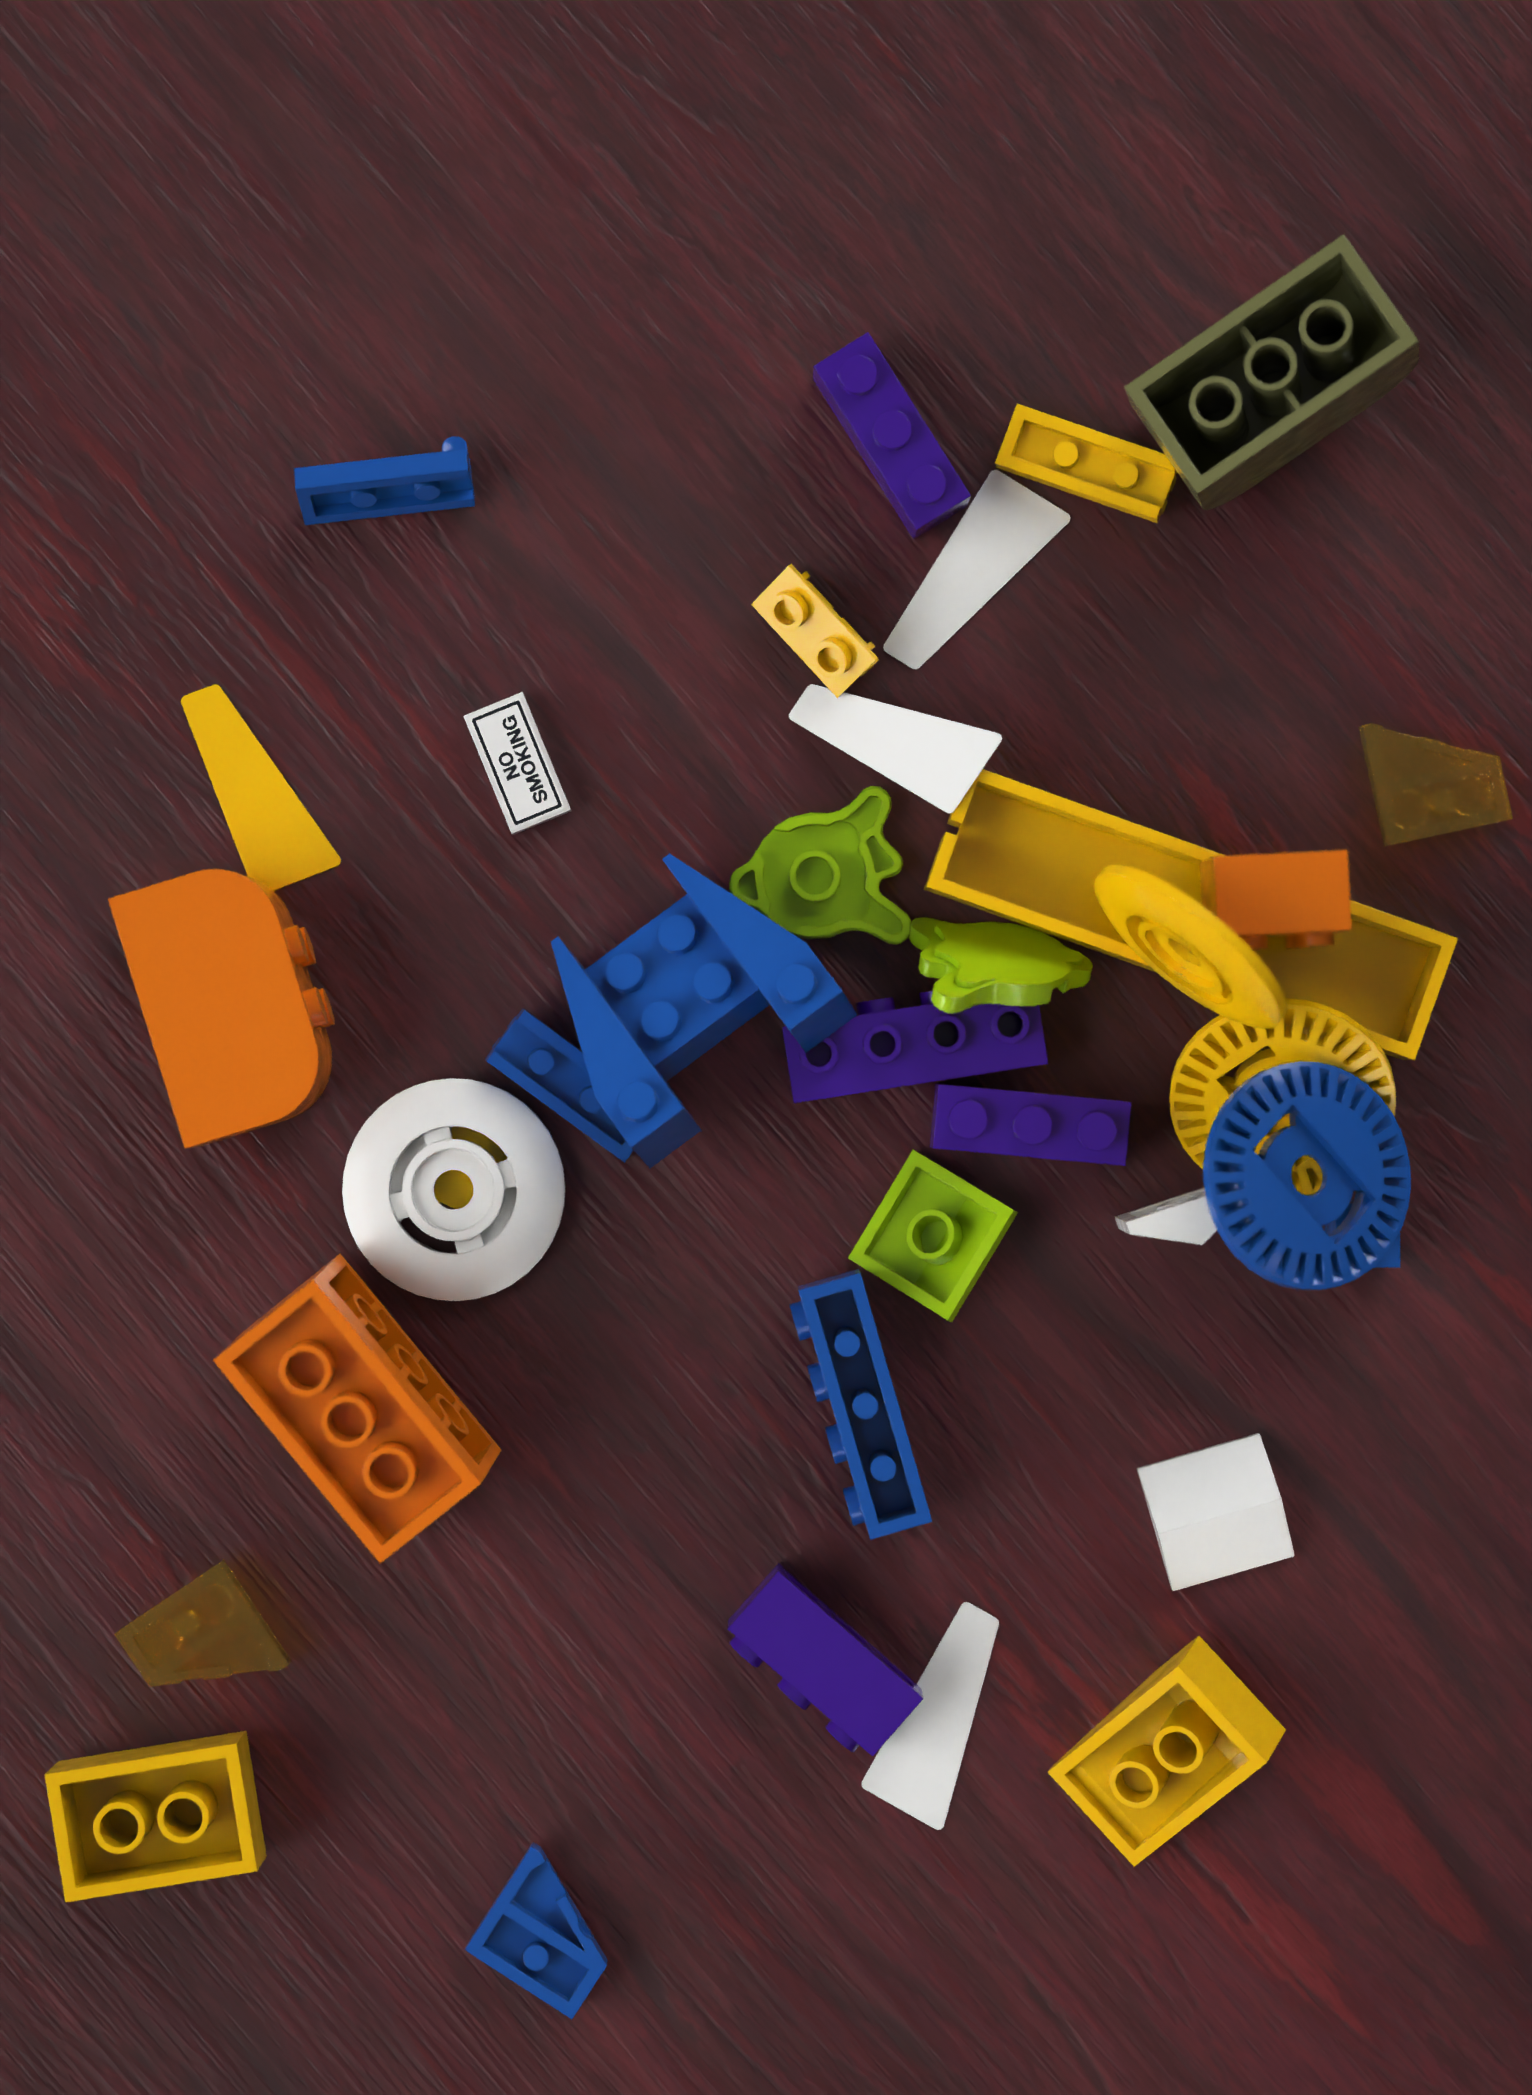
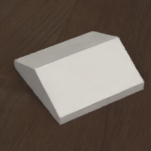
M1204 1187L1115 1216L1118 1229L1130 1235L1203 1245L1217 1231L1207 1205Z
M1259 1433L1137 1468L1172 1591L1295 1556L1282 1498Z

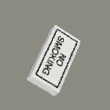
M523 692L463 716L512 835L571 812Z

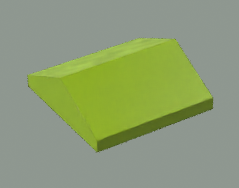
M912 1150L848 1259L944 1319L953 1322L1018 1212L917 1151Z

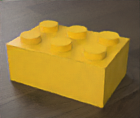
M247 1731L58 1761L45 1774L65 1903L257 1872L267 1857Z

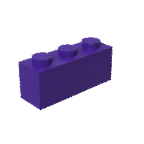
M869 332L814 365L813 380L913 540L968 506L971 498L969 491Z
M935 1084L930 1147L934 1149L1126 1166L1132 1102Z
M779 1563L728 1620L727 1629L735 1635L729 1642L732 1648L756 1668L763 1661L782 1677L781 1681L777 1684L779 1689L803 1710H806L811 1704L816 1706L830 1719V1722L825 1726L827 1731L853 1753L861 1746L873 1757L924 1699L922 1689Z

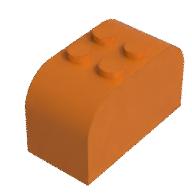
M223 869L196 871L108 899L184 1148L208 1145L294 1118L309 1109L321 1096L329 1081L332 1068V1050L325 1027L334 1025L335 1021L324 988L318 989L312 986L307 966L315 964L316 958L305 927L299 928L298 925L294 926L291 915L282 899L262 882Z

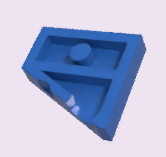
M532 1842L465 1947V1951L570 2019L574 2018L605 1970L608 1962L543 1849L534 1842Z

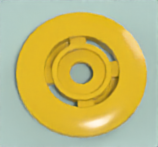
M1117 864L1109 865L1096 877L1094 891L1097 900L1115 930L1139 957L1170 984L1211 1011L1251 1027L1261 1029L1272 1028L1283 1018L1287 1011V1003L1282 989L1273 974L1255 952L1209 910L1169 883L1133 867Z
M1285 998L1287 1011L1279 1023L1272 1028L1261 1029L1251 1027L1219 1015L1196 1032L1185 1045L1177 1059L1171 1076L1169 1092L1170 1116L1175 1133L1185 1151L1203 1169L1206 1142L1211 1126L1220 1108L1229 1096L1243 1082L1260 1071L1276 1065L1299 1061L1320 1062L1352 1073L1368 1084L1382 1098L1395 1116V1080L1391 1065L1383 1049L1374 1037L1352 1018L1331 1007L1307 1000ZM1266 1046L1270 1047L1269 1049L1260 1051L1262 1048ZM1241 1064L1234 1077L1225 1076L1227 1072ZM1289 1114L1282 1116L1256 1145L1254 1152L1257 1155L1264 1142L1273 1133L1281 1128L1290 1126ZM1300 1157L1295 1161L1291 1170V1179L1294 1187L1304 1195H1311L1319 1190L1323 1177L1319 1164L1311 1157Z

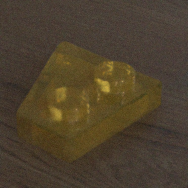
M1373 723L1359 727L1384 847L1513 819L1500 756L1473 749L1466 750L1450 746L1446 742L1423 736L1415 737L1388 730L1381 725Z
M224 1559L114 1633L149 1687L177 1684L183 1680L199 1678L208 1680L230 1677L232 1674L269 1670V1672L278 1671L288 1666L292 1661Z

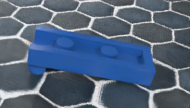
M457 436L447 438L442 444L441 452L294 468L295 490L305 525L475 506L474 484L467 443L463 438Z
M522 1008L519 1014L507 1026L508 1029L502 1037H499L492 1046V1050L485 1060L625 1163L633 1150L596 1100L582 1051Z

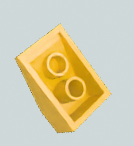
M1197 1636L1153 1672L1049 1769L1048 1773L1135 1867L1265 1765L1286 1732V1729L1200 1636Z

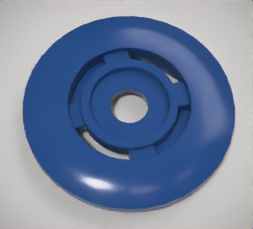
M1299 1061L1276 1065L1260 1071L1243 1082L1229 1096L1220 1108L1206 1142L1203 1161V1182L1207 1205L1222 1240L1234 1256L1248 1269L1263 1279L1279 1286L1297 1290H1322L1338 1287L1356 1280L1370 1271L1384 1258L1392 1247L1403 1226L1409 1206L1411 1167L1407 1146L1393 1113L1368 1084L1352 1073L1336 1066L1320 1062ZM1289 1114L1290 1126L1281 1128L1273 1133L1264 1142L1257 1155L1254 1152L1256 1145L1282 1116ZM1302 1156L1313 1158L1322 1170V1184L1319 1190L1311 1196L1300 1193L1294 1187L1291 1179L1292 1167L1295 1161ZM1353 1192H1356L1353 1205L1347 1217L1333 1232L1327 1234L1322 1225L1329 1224L1337 1219L1349 1205Z

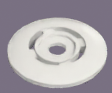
M448 1078L421 1083L394 1095L379 1106L366 1120L356 1135L347 1156L343 1173L342 1195L344 1212L350 1232L358 1248L377 1271L400 1288L416 1295L435 1300L463 1301L488 1296L511 1286L525 1276L542 1259L553 1242L560 1226L565 1205L566 1185L559 1150L549 1130L538 1115L524 1102L509 1092L488 1083L472 1079ZM452 1127L468 1128L484 1134L503 1150L507 1160L496 1163L494 1157L480 1145L468 1140L453 1139ZM449 1170H458L465 1173L473 1184V1196L470 1202L460 1209L444 1207L435 1196L434 1188L438 1177ZM410 1217L413 1223L429 1236L445 1241H455L457 1252L437 1251L417 1241L404 1229L401 1221Z

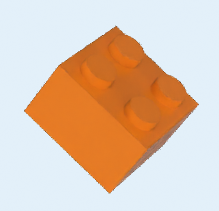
M1348 850L1214 856L1200 862L1202 906L1233 930L1253 951L1268 948V937L1285 936L1286 949L1334 945V934L1352 930Z

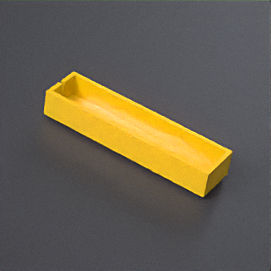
M982 769L956 810L950 814L947 824L959 828L957 835L945 832L942 836L924 890L1156 972L1124 941L1107 918L1094 891L1096 877L1109 865L1117 864L1133 867L1169 883L1202 905L1200 862L1214 856L1226 855ZM1350 900L1352 930L1334 934V945L1317 948L1286 949L1285 936L1268 937V948L1254 950L1255 954L1273 974L1285 998L1307 1000L1340 1011L1365 1028L1374 1037L1385 1054L1401 1060H1415L1458 938Z

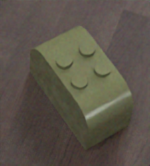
M1343 234L1124 388L1131 406L1203 510H1210L1231 501L1254 487L1390 392L1418 364L1419 341Z

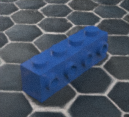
M856 1269L798 1286L801 1301L791 1303L789 1306L799 1340L812 1338L819 1362L807 1365L817 1402L828 1399L831 1402L837 1424L827 1426L825 1430L835 1464L848 1461L854 1486L843 1488V1493L853 1526L866 1523L871 1540L932 1522L860 1270Z

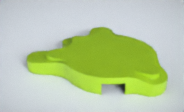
M869 786L863 789L851 804L839 811L830 813L810 812L786 819L776 825L763 839L750 861L732 873L729 882L730 893L800 938H831L844 932L861 931L873 935L887 944L898 945L903 943L910 935L911 919L906 912L884 897L879 890L882 880L896 876L903 867L901 855L883 835V826L892 808L891 797L880 786Z
M927 917L916 918L910 923V935L908 938L912 945L922 950L918 969L926 977L939 979L933 986L931 1000L936 1008L946 1013H959L981 1004L1008 1006L1043 1005L1051 1000L1054 988L1057 987L1064 994L1070 989L1083 987L1090 981L1093 965L1086 956L1064 946L1055 938L1026 926L1001 922L958 924Z

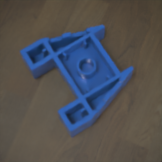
M668 854L662 860L687 894L588 968L584 969L559 936L551 941L595 1098L632 1150L649 1168L656 1165L701 1131V1128L667 1081L769 1005L772 1007L805 1053L858 1015L841 988L806 942L671 854Z

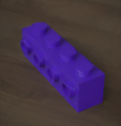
M933 991L919 993L921 1006L895 1009L894 997L856 1003L858 1015L807 1053H805L787 1027H782L793 1103L1048 1064L1039 1005L1008 1006L981 1004L959 1013H946L933 1005L931 1000Z

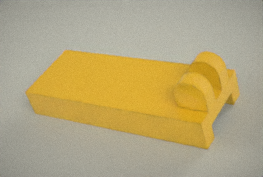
M1017 404L995 461L998 469L1155 523L1159 522L1161 515L1164 513L1167 498L1173 489L1177 471L1164 453Z

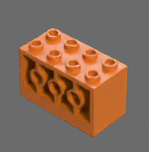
M341 1253L244 1330L213 1360L380 1564L478 1487L501 1452L496 1442Z

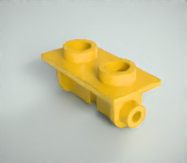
M790 564L751 605L838 698L859 677L866 674L879 661L878 657L872 652L875 645L872 642L867 644L851 625L837 614L833 609L834 607L808 580L811 576L807 571L801 574Z

